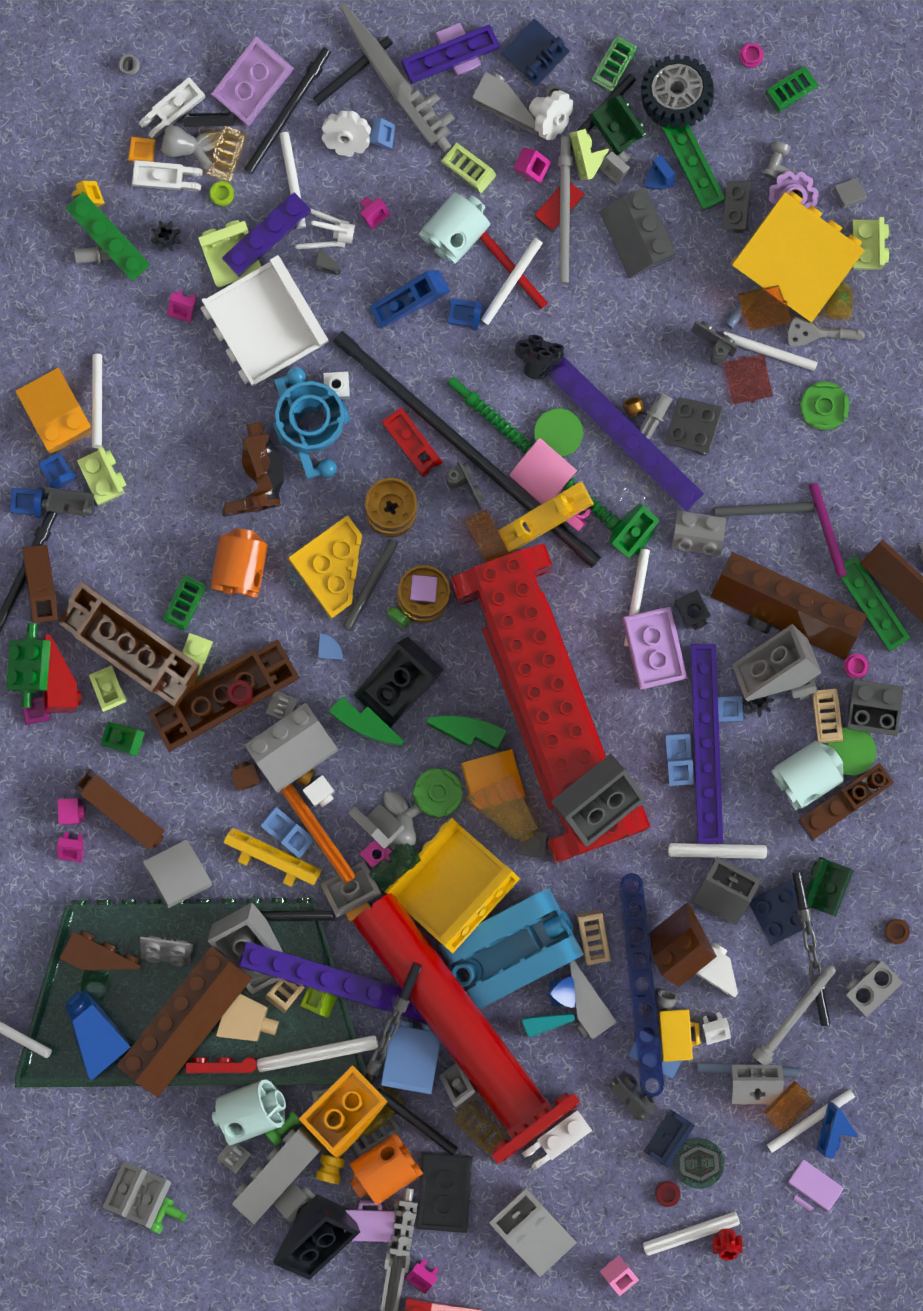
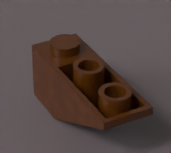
M47 545L22 547L31 622L58 620Z
M81 930L80 933L73 932L60 959L81 970L141 969L143 967L138 964L139 958L127 952L122 956L115 952L117 947L106 941L102 945L93 941L95 936L84 930Z

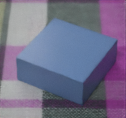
M373 118L370 142L381 148L392 149L395 124L382 118Z
M742 696L718 697L719 722H743Z

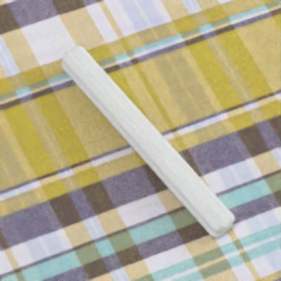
M373 1035L264 1057L257 1060V1068L259 1072H265L374 1050L378 1048V1040Z

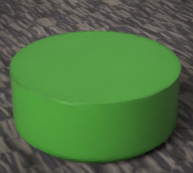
M391 607L386 613V616L402 629H406L410 623L409 617L396 607Z

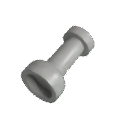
M772 141L770 148L773 155L768 168L764 169L763 175L776 179L777 175L783 174L788 170L791 171L787 167L780 165L782 156L788 155L791 147L783 142Z

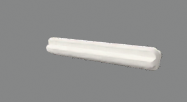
M670 843L668 845V855L670 857L764 859L767 857V847L765 845Z
M731 1212L643 1243L645 1254L650 1256L717 1233L722 1229L738 1226L740 1221L737 1213Z

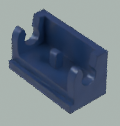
M670 1109L643 1152L668 1168L695 1125Z

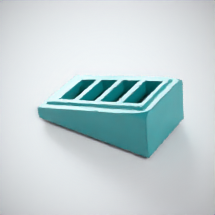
M574 1014L528 1017L521 1020L527 1036L531 1038L572 1022L575 1017Z

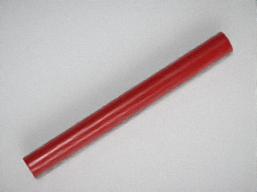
M485 231L479 239L511 274L516 265ZM522 274L517 283L537 306L543 309L548 302Z

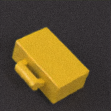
M689 1009L658 1011L659 1038L661 1039L663 1062L692 1060V1046L701 1044L699 1023L690 1022ZM693 1026L695 1041H691V1027Z

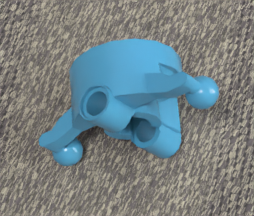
M293 367L287 372L286 376L274 379L280 396L275 411L276 423L273 424L280 444L284 443L287 448L300 455L307 479L319 475L324 478H331L337 472L336 463L331 459H324L318 464L317 468L313 469L308 452L323 450L332 445L340 436L343 426L347 425V422L350 421L344 400L341 401L337 393L326 384L315 381L305 382V371L302 368ZM290 383L291 385H293L292 387L286 389V384ZM320 410L324 411L326 422H322L319 428L311 431L298 428L295 419L299 417L302 419L309 412L319 413Z

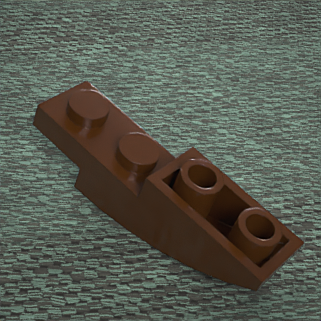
M878 763L797 821L811 841H813L894 782L883 766Z

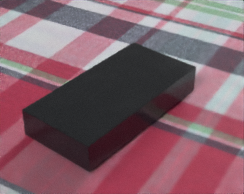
M232 112L187 113L184 117V127L234 126L235 114Z

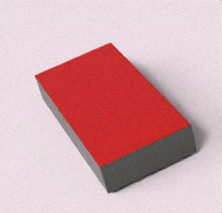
M571 182L570 212L585 196ZM560 186L534 215L538 221L552 232L560 225Z

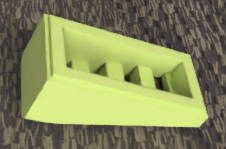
M457 142L441 160L444 165L479 193H482L496 177V173L491 167ZM459 153H462L463 156L454 165L452 161L458 156ZM469 159L470 162L461 170L460 167ZM475 165H477L478 168L470 177L468 175L469 172L474 168Z

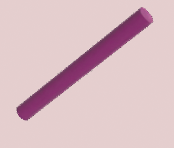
M818 483L810 484L809 489L837 577H844L847 575L819 485Z

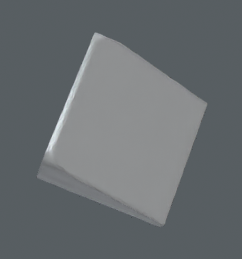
M858 178L834 186L842 209L859 204L867 199Z

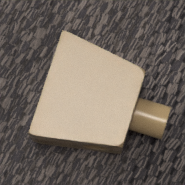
M240 994L222 1016L216 1036L258 1041L261 1032L275 1036L279 1021L266 1018L267 1006Z

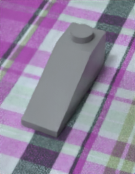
M485 72L472 97V104L538 136L539 132L535 131V119L508 83L504 82L505 79L499 74Z
M573 960L569 963L571 977L574 980L575 1007L577 1019L580 1022L577 1028L584 1038L590 1036L593 1040L617 1023V1021Z

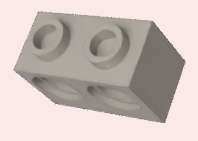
M872 961L863 970L866 974L859 981L857 978H854L845 987L847 992L844 996L864 1017L869 1016L903 983L883 961L878 963ZM879 971L884 972L887 977L886 983L882 986L877 985L874 981V976ZM861 988L866 989L869 994L868 1000L864 1003H860L856 998V993Z

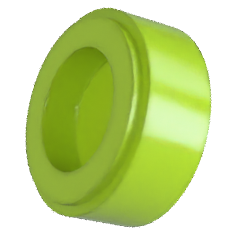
M225 181L214 183L210 188L212 202L221 207L229 205L234 199L233 187Z

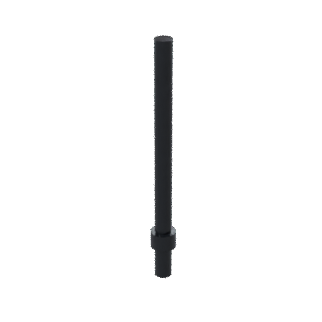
M323 47L315 61L310 62L306 68L307 73L244 170L253 174L313 80L318 78L323 71L322 66L331 54L329 49Z
M53 511L47 512L41 527L38 526L34 533L36 537L31 546L43 545L44 541H48L51 535L49 531L58 515ZM24 562L0 609V632L26 581Z

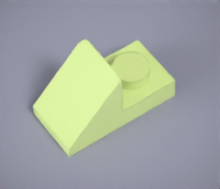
M586 129L570 132V141L580 181L592 179L609 149L591 152L592 140Z
M189 633L182 652L200 664L196 681H198L213 641Z
M112 665L89 675L103 712L127 702V698Z

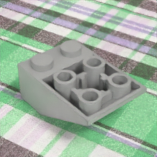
M526 1186L489 1220L491 1226L539 1277L577 1243Z

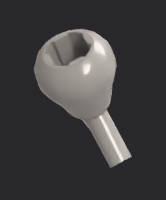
M169 126L165 130L161 150L168 157L194 154L203 168L208 169L212 166V162L204 152L216 148L220 143L222 135L218 131H208L194 138L178 126Z
M385 791L383 799L386 809L405 827L388 847L398 851L410 850L416 843V833L412 818L421 813L416 804L409 808L406 800L400 794L393 791Z

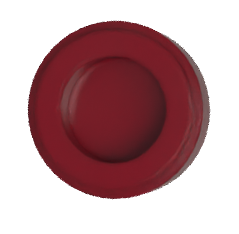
M237 680L229 685L227 697L233 705L242 707L251 702L253 690L247 682Z
M662 1182L655 1190L656 1200L662 1206H674L680 1199V1189L673 1182Z

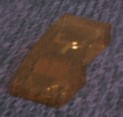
M487 509L464 520L485 562L509 554Z

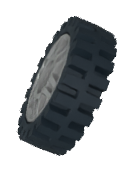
M674 55L673 60L670 59V56L664 57V62L660 59L657 60L655 67L651 65L648 68V73L645 72L643 76L641 98L644 110L646 109V114L649 117L652 116V120L655 123L660 121V125L665 128L667 124H670V129H676V125H680V129H684L687 123H689L690 127L694 126L696 120L700 122L704 119V114L707 116L710 112V107L712 108L714 86L709 70H706V66L703 63L699 65V60L694 58L690 61V56L684 55L683 59H680V55ZM676 90L682 91L681 93H678V94L673 93V92L676 91Z

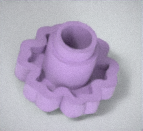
M789 170L785 171L783 174L776 176L777 184L769 186L768 200L774 205L781 197L782 191L789 194L791 190L796 191L797 195L803 198L800 203L806 208H809L810 205L815 206L818 203V190L812 187L813 179L802 171L796 174Z

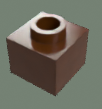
M248 761L235 765V770L230 772L238 792L261 784L255 764L249 765Z

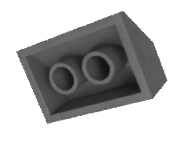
M646 187L621 197L600 211L629 278L675 258L676 252Z
M610 753L554 798L551 803L583 844L588 847L643 803L646 798L626 769Z

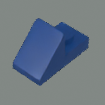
M828 1101L816 1149L824 1157L834 1158L836 1151L840 1147V1135L858 1137L842 1109L833 1102Z

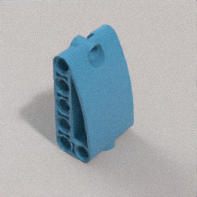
M550 888L480 923L453 954L443 944L438 945L453 975L479 1009L584 955L572 932L573 925L570 918L564 911H561ZM462 968L469 971V980L462 978L460 974Z

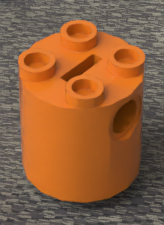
M235 528V530L225 535H219L210 583L211 589L230 595L237 593L243 594L245 597L257 598L260 592L268 544L254 531Z
M394 1133L350 1163L354 1171L353 1180L350 1181V1184L360 1199L365 1195L370 1196L374 1203L379 1205L417 1179L423 1172L411 1157L412 1154L406 1145L401 1141L397 1133Z

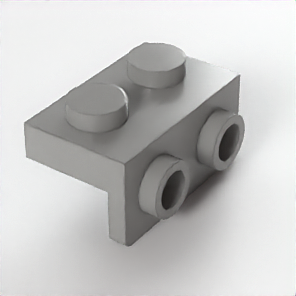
M677 510L672 548L720 556L724 541L726 518Z

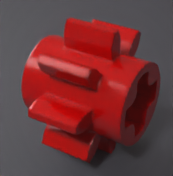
M722 1229L717 1233V1236L712 1237L713 1254H719L722 1260H734L737 1258L738 1253L743 1252L742 1235L736 1236V1232L732 1229Z

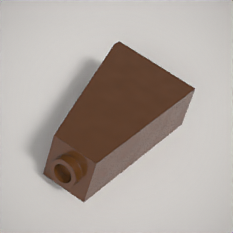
M89 769L74 787L80 795L148 850L152 846L154 848L157 847L163 840L164 836L162 834L165 830L92 769Z

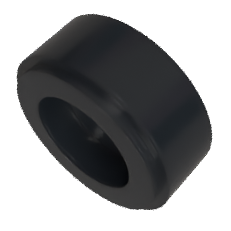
M750 615L746 622L748 626L765 634L769 633L772 625Z

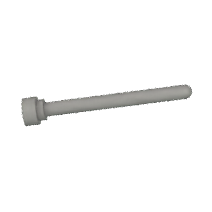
M828 965L767 1044H763L761 1047L758 1046L752 1053V1056L761 1064L770 1065L773 1061L774 1050L836 971L834 966Z

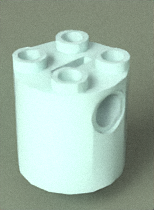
M453 192L423 226L418 235L426 243L429 244L431 242L436 247L434 252L443 260L448 259L455 265L490 226V222L483 215L486 207L473 195L466 199L460 194Z
M815 740L776 765L771 772L781 791L785 790L790 804L796 811L799 808H804L843 782V761L833 747L821 744Z
M265 1079L219 1096L216 1100V1111L212 1113V1119L216 1126H220L225 1135L226 1142L229 1145H233L282 1127L285 1122L284 1109L286 1108V1102L282 1093L270 1081Z

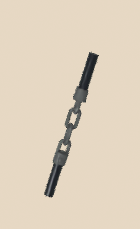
M799 870L792 872L798 902L799 922H802L803 941L810 963L809 973L812 986L821 975L822 970L818 963L817 943L811 926V920L813 919L811 908L808 907L802 871ZM806 935H811L813 945L808 946ZM813 969H818L819 975H814ZM825 986L816 996L821 1026L830 1025L824 992Z
M413 962L401 993L397 995L393 1004L394 1011L392 1017L387 1020L382 1032L383 1037L380 1045L374 1051L366 1068L365 1078L372 1085L376 1076L381 1071L387 1055L386 1049L391 1038L397 1032L400 1016L406 1012L410 1002L409 997L423 967L417 962ZM392 1021V1023L395 1024V1027L392 1033L390 1034V1032H387V1030L390 1025V1022ZM377 1053H379L380 1055H382L380 1061L377 1060V1059H375L376 1056H377Z

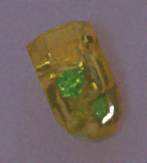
M845 281L840 283L827 301L826 318L850 321L852 318L854 294L851 286Z

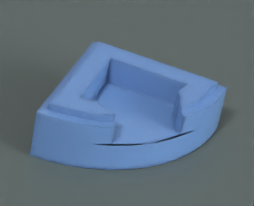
M320 633L318 659L343 660V653L339 644L332 637Z

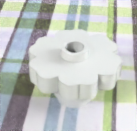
M561 90L554 91L551 97H536L533 99L529 106V113L535 119V131L539 132L540 137L546 140H554L557 134H562L569 123V116L573 111V100L569 99V94Z
M340 111L338 115L330 114L323 123L322 130L324 132L322 140L327 148L335 149L338 155L351 157L354 155V152L363 153L368 148L371 127L356 112Z

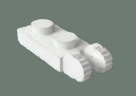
M189 77L153 106L152 111L140 120L139 125L145 128L158 116L162 122L149 133V136L155 139L167 127L172 126L206 98L205 94Z
M134 160L132 186L181 191V189L200 191L201 185L199 183L182 182L183 174L194 177L202 176L203 170L184 167L182 164Z
M576 1110L539 1137L537 1142L523 1151L522 1154L524 1157L530 1156L542 1146L547 1154L533 1162L531 1167L533 1170H536L548 1160H553L589 1134L592 1129L579 1111Z

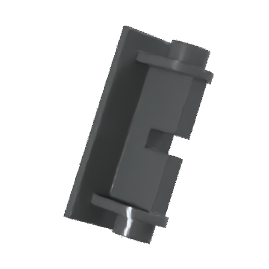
M727 181L723 230H734L733 232L743 233V230H747L751 181Z
M45 486V497L42 500L41 508L46 509V512L63 513V511H68V514L79 515L86 518V515H93L94 494Z
M625 1070L609 1083L611 1086L610 1090L621 1102L625 1101L628 1097L630 1098L631 1102L625 1107L636 1120L640 1119L643 1122L658 1108L652 1096L644 1093L638 1086L636 1078L631 1074H627Z

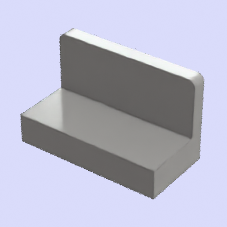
M381 804L377 805L367 817L356 807L348 813L384 849L405 828Z

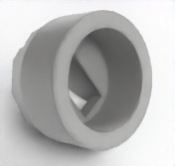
M127 54L120 59L119 68L126 75H135L140 69V63L135 56ZM130 60H133V69H132V70H131V61H130Z
M659 990L656 997L657 1007L660 1010L666 1008L667 1011L673 1009L677 1001V995L669 990Z

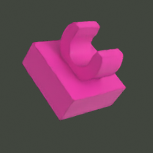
M365 197L360 202L364 207L360 214L371 230L391 215L385 203L379 197L373 202L368 197Z
M179 290L177 294L172 292L167 315L191 323L195 310V295L192 294L188 298L182 296V290Z
M586 510L584 514L578 513L566 521L577 531H580L588 523L584 518L591 514V510Z
M65 832L63 838L59 837L57 859L82 863L84 855L82 834H78L77 840L69 839V832Z
M426 1259L420 1264L417 1263L405 1278L424 1294L437 1280L435 1275L438 1272L437 1267L432 1272L425 1269L424 1266L428 1261Z

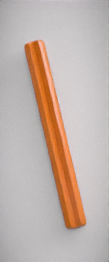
M291 783L281 790L282 794L344 883L352 881L356 876L293 784Z

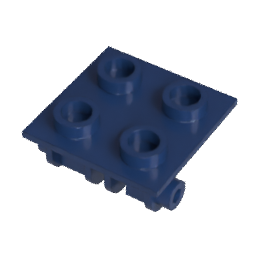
M534 18L501 54L531 82L538 86L570 50L564 46L565 42L560 37L555 38Z
M791 880L751 900L749 905L770 946L803 930L802 922H799L798 902Z

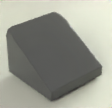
M319 248L316 260L317 271L335 275L341 274L340 265Z

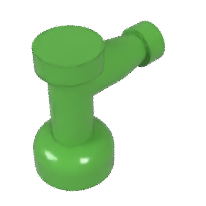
M293 1111L289 1113L290 1116L285 1120L282 1127L265 1133L276 1147L281 1144L282 1135L288 1130L291 1131L293 1129L295 1131L297 1125L302 1123Z
M165 1197L150 1230L161 1234L163 1230L161 1221L165 1214L179 1219L182 1223L188 1214L173 1207L174 1201Z

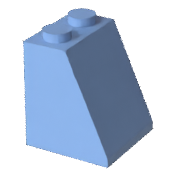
M400 1021L395 1036L389 1042L382 1086L427 1094L432 1093L441 1042L428 1025H423V1029L413 1028V1023ZM394 1024L392 1025L391 1033L395 1027Z

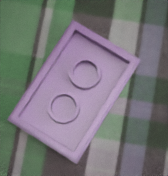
M255 36L211 95L249 126L293 71L294 67L259 37Z
M671 606L622 617L639 690L688 679Z

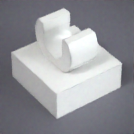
M720 1012L716 1013L717 1020L709 1022L707 1016L703 1017L704 1024H702L707 1045L731 1038L727 1018H722Z

